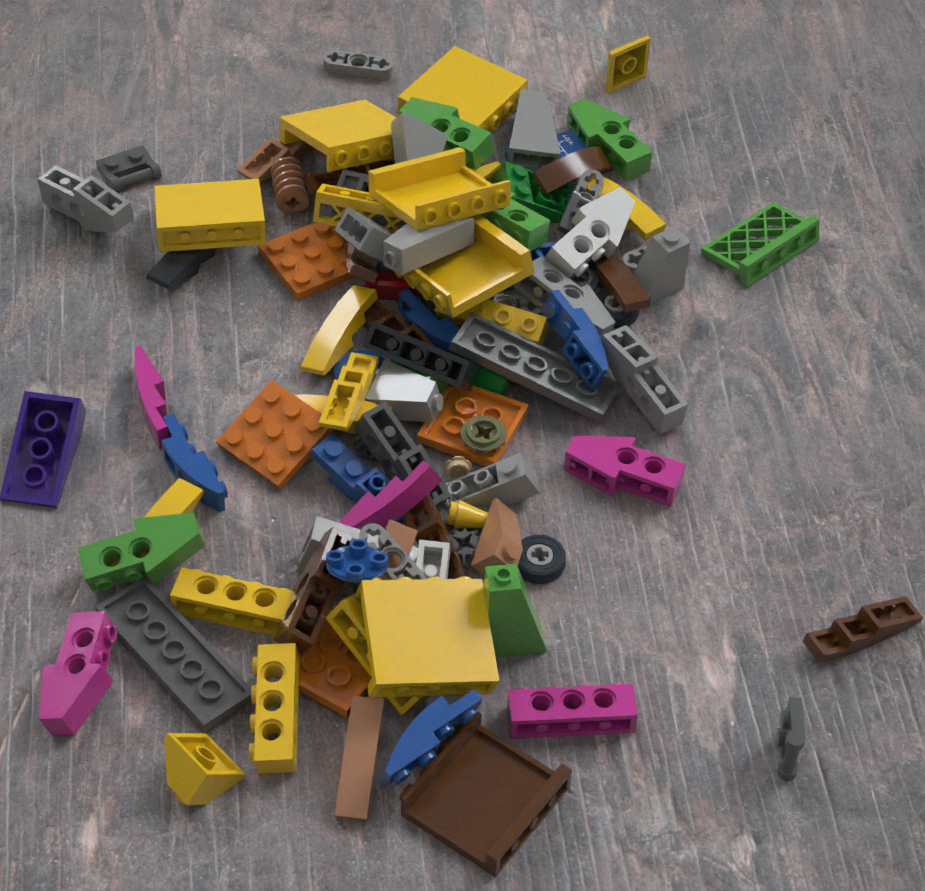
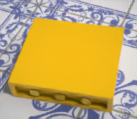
M454 46L398 96V116L400 115V109L414 97L458 108L460 119L492 132L497 130L499 125L506 118L511 117L514 110L517 109L521 89L527 90L528 80Z
M367 100L279 117V141L283 144L303 140L327 155L326 171H336L394 158L391 123L396 117Z
M461 147L368 171L369 195L417 231L510 206L511 181L506 180L491 184L466 167L465 150Z
M259 179L154 186L159 252L266 244L265 218Z
M480 214L471 216L474 219V244L404 275L394 271L398 278H403L412 289H417L426 300H431L440 311H445L452 318L535 273L530 250Z
M463 576L456 579L430 577L425 580H412L409 577H401L396 580H381L374 577L372 580L361 581L355 593V599H361L372 675L367 686L369 698L467 695L474 689L479 695L492 694L499 682V675L482 579H471L470 577Z

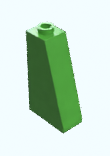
M517 564L486 566L484 592L495 657L546 653L542 625Z

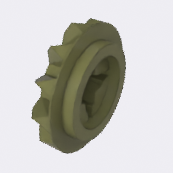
M473 417L467 420L461 428V439H463L464 446L471 447L473 453L478 450H482L485 455L489 450L497 452L499 446H504L506 428L499 420L493 417ZM479 433H481V434L484 435V436H485V435H489V438H488V439H485L484 437L478 438V437H479Z

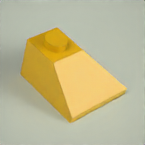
M648 35L619 46L609 52L605 85L607 93L646 77L651 41Z
M167 733L164 737L167 785L176 793L175 797L184 805H207L241 781L246 775L206 733Z

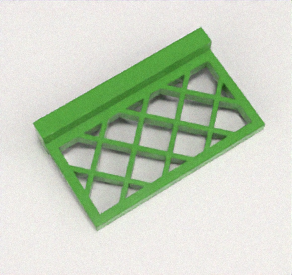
M773 202L703 246L701 254L739 275V283L749 287L819 241L820 219L812 215L804 219ZM772 213H775V214H777V215L780 216V217L766 218L767 216L771 215ZM782 225V228L767 229V226ZM785 225H796L793 228H785ZM752 226H764V229L749 228ZM768 236H779L776 239L768 240L767 238ZM735 237H746V240L730 241ZM749 237H764V240H749ZM746 248V251L731 252V249ZM749 248H760L757 251H749ZM728 249V252H715L714 250ZM731 260H742V261H740L739 264H737V263H735V262H733V261H731Z

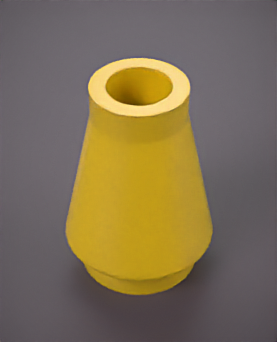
M461 500L458 502L451 501L446 524L453 525V528L463 529L464 527L467 529H483L488 512Z

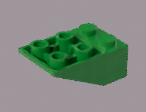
M505 161L490 183L511 181L510 191L516 194V202L549 219L550 224L559 223L572 193L571 184H567L562 190L545 196L532 176L534 171Z

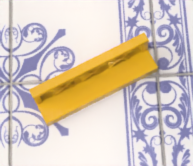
M322 184L316 192L313 222L337 226L341 220L337 218H342L349 207L357 210L369 219L376 214L383 215L389 223L384 227L393 233L400 229L396 223L402 219L372 198L369 192ZM322 203L331 205L337 214L333 217L322 216Z

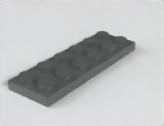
M473 312L466 319L449 347V350L459 354L461 357L467 358L599 423L621 385L604 376L595 390H591L566 357Z
M146 576L95 606L96 612H106L117 628V637L204 732L252 702L251 687Z

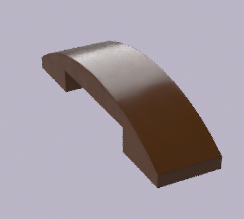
M595 146L563 156L534 171L532 176L546 196L562 190L567 184L578 181L587 170H596L601 174L613 171L615 167L603 148Z

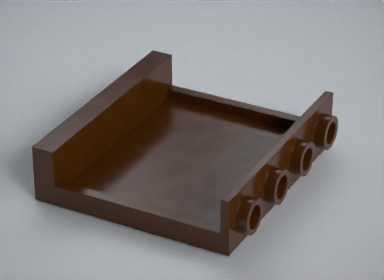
M479 712L469 723L461 724L456 737L451 742L446 741L443 744L438 757L433 763H430L421 770L417 781L413 785L409 784L404 788L400 795L401 816L496 877L568 791L572 770L563 764L556 771L550 769L481 725L482 714Z

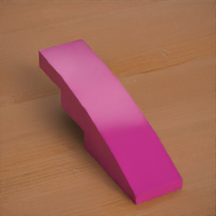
M139 345L135 347V373L140 406L148 430L158 448L161 449L162 440L169 438L168 426L163 419L164 416H167L166 403L164 402L166 400L164 380Z
M423 460L403 482L395 476L376 497L368 491L338 523L360 530L365 525L371 523L385 528L389 519L393 521L398 520L422 501L443 480Z

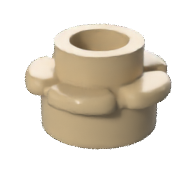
M455 456L451 460L446 461L444 465L446 476L450 481L470 474L472 463L469 460H465L462 456Z

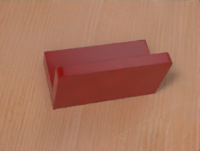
M377 271L378 276L374 284L366 280L364 281V287L376 289L378 300H399V292L407 288L415 296H418L419 293L417 289H412L403 278H398L394 271Z

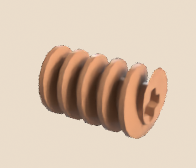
M287 156L278 159L271 167L276 205L284 213L297 214L303 212L309 205V198L302 164L295 157Z

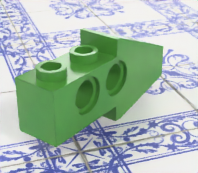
M412 97L400 109V114L405 112L448 135L443 151L461 147L465 150L466 166L477 170L495 151L492 133L460 119L458 108Z
M582 99L568 105V128L573 130L586 148L602 147L614 165V171L625 182L650 171L652 151L629 130V118L587 99Z
M510 191V206L480 215L531 252L547 243L550 220L516 202V194Z
M194 512L137 518L133 520L135 525L134 531L79 547L78 553L84 580L92 592L96 590L105 591L112 588L113 585L125 581L134 582L145 575H148L152 584H156L205 546L201 526ZM149 551L145 557L138 558L141 553ZM120 560L116 566L109 567L112 562Z

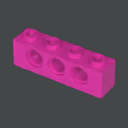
M613 683L599 686H551L538 689L518 688L516 690H508L507 714L510 739L635 733L638 712L633 684Z

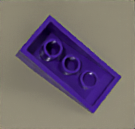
M24 391L0 493V500L58 508L81 438L87 412L81 398Z

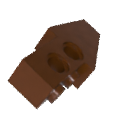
M334 526L324 533L293 588L295 593L273 639L280 644L296 643L299 654L314 645L336 593L342 589L345 582L328 572L326 568V554L331 550L349 546L350 541L355 538Z

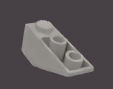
M522 453L445 483L451 495L446 501L448 508L451 501L458 502L459 500L474 507L490 506L495 498H498L504 504H514L540 493L536 471Z

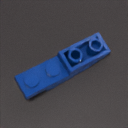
M408 288L399 292V313L405 318V322L409 326L415 323L436 347L460 357L459 354L449 350V347L461 326L455 324L449 317L439 320L437 315L433 312L431 313L424 306L422 300L415 296Z
M560 290L551 291L540 311L547 317L548 322L564 341L565 345L561 351L591 390H595L608 370L607 357L602 340L583 308L574 309Z
M175 414L164 416V422L168 426L169 438L162 440L163 458L169 470L176 479L180 478L204 490V494L199 501L219 512L225 511L224 498L228 497V492L224 481L219 482L217 478L218 470L215 462L208 460L205 451L196 452L194 444H188V434L185 425L178 423Z
M332 433L313 448L310 456L330 474L328 480L355 503L368 491L376 497L390 482L377 467L370 470ZM404 515L396 520V522L401 523L405 519Z
M475 689L451 705L441 696L414 719L397 742L380 782L383 788L393 782L395 785L402 783L411 775L410 771L418 765L421 768L429 765L437 757L435 753L440 741L453 732V727L460 722L465 725L478 715L477 709L482 698Z

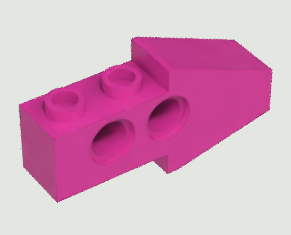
M574 436L566 450L564 470L610 496H614L616 490L620 489L672 507L683 484L686 464L636 448V438Z
M105 611L71 613L56 664L44 665L39 720L52 736L75 735L113 683L105 668L109 665V654L112 644L117 637V628Z

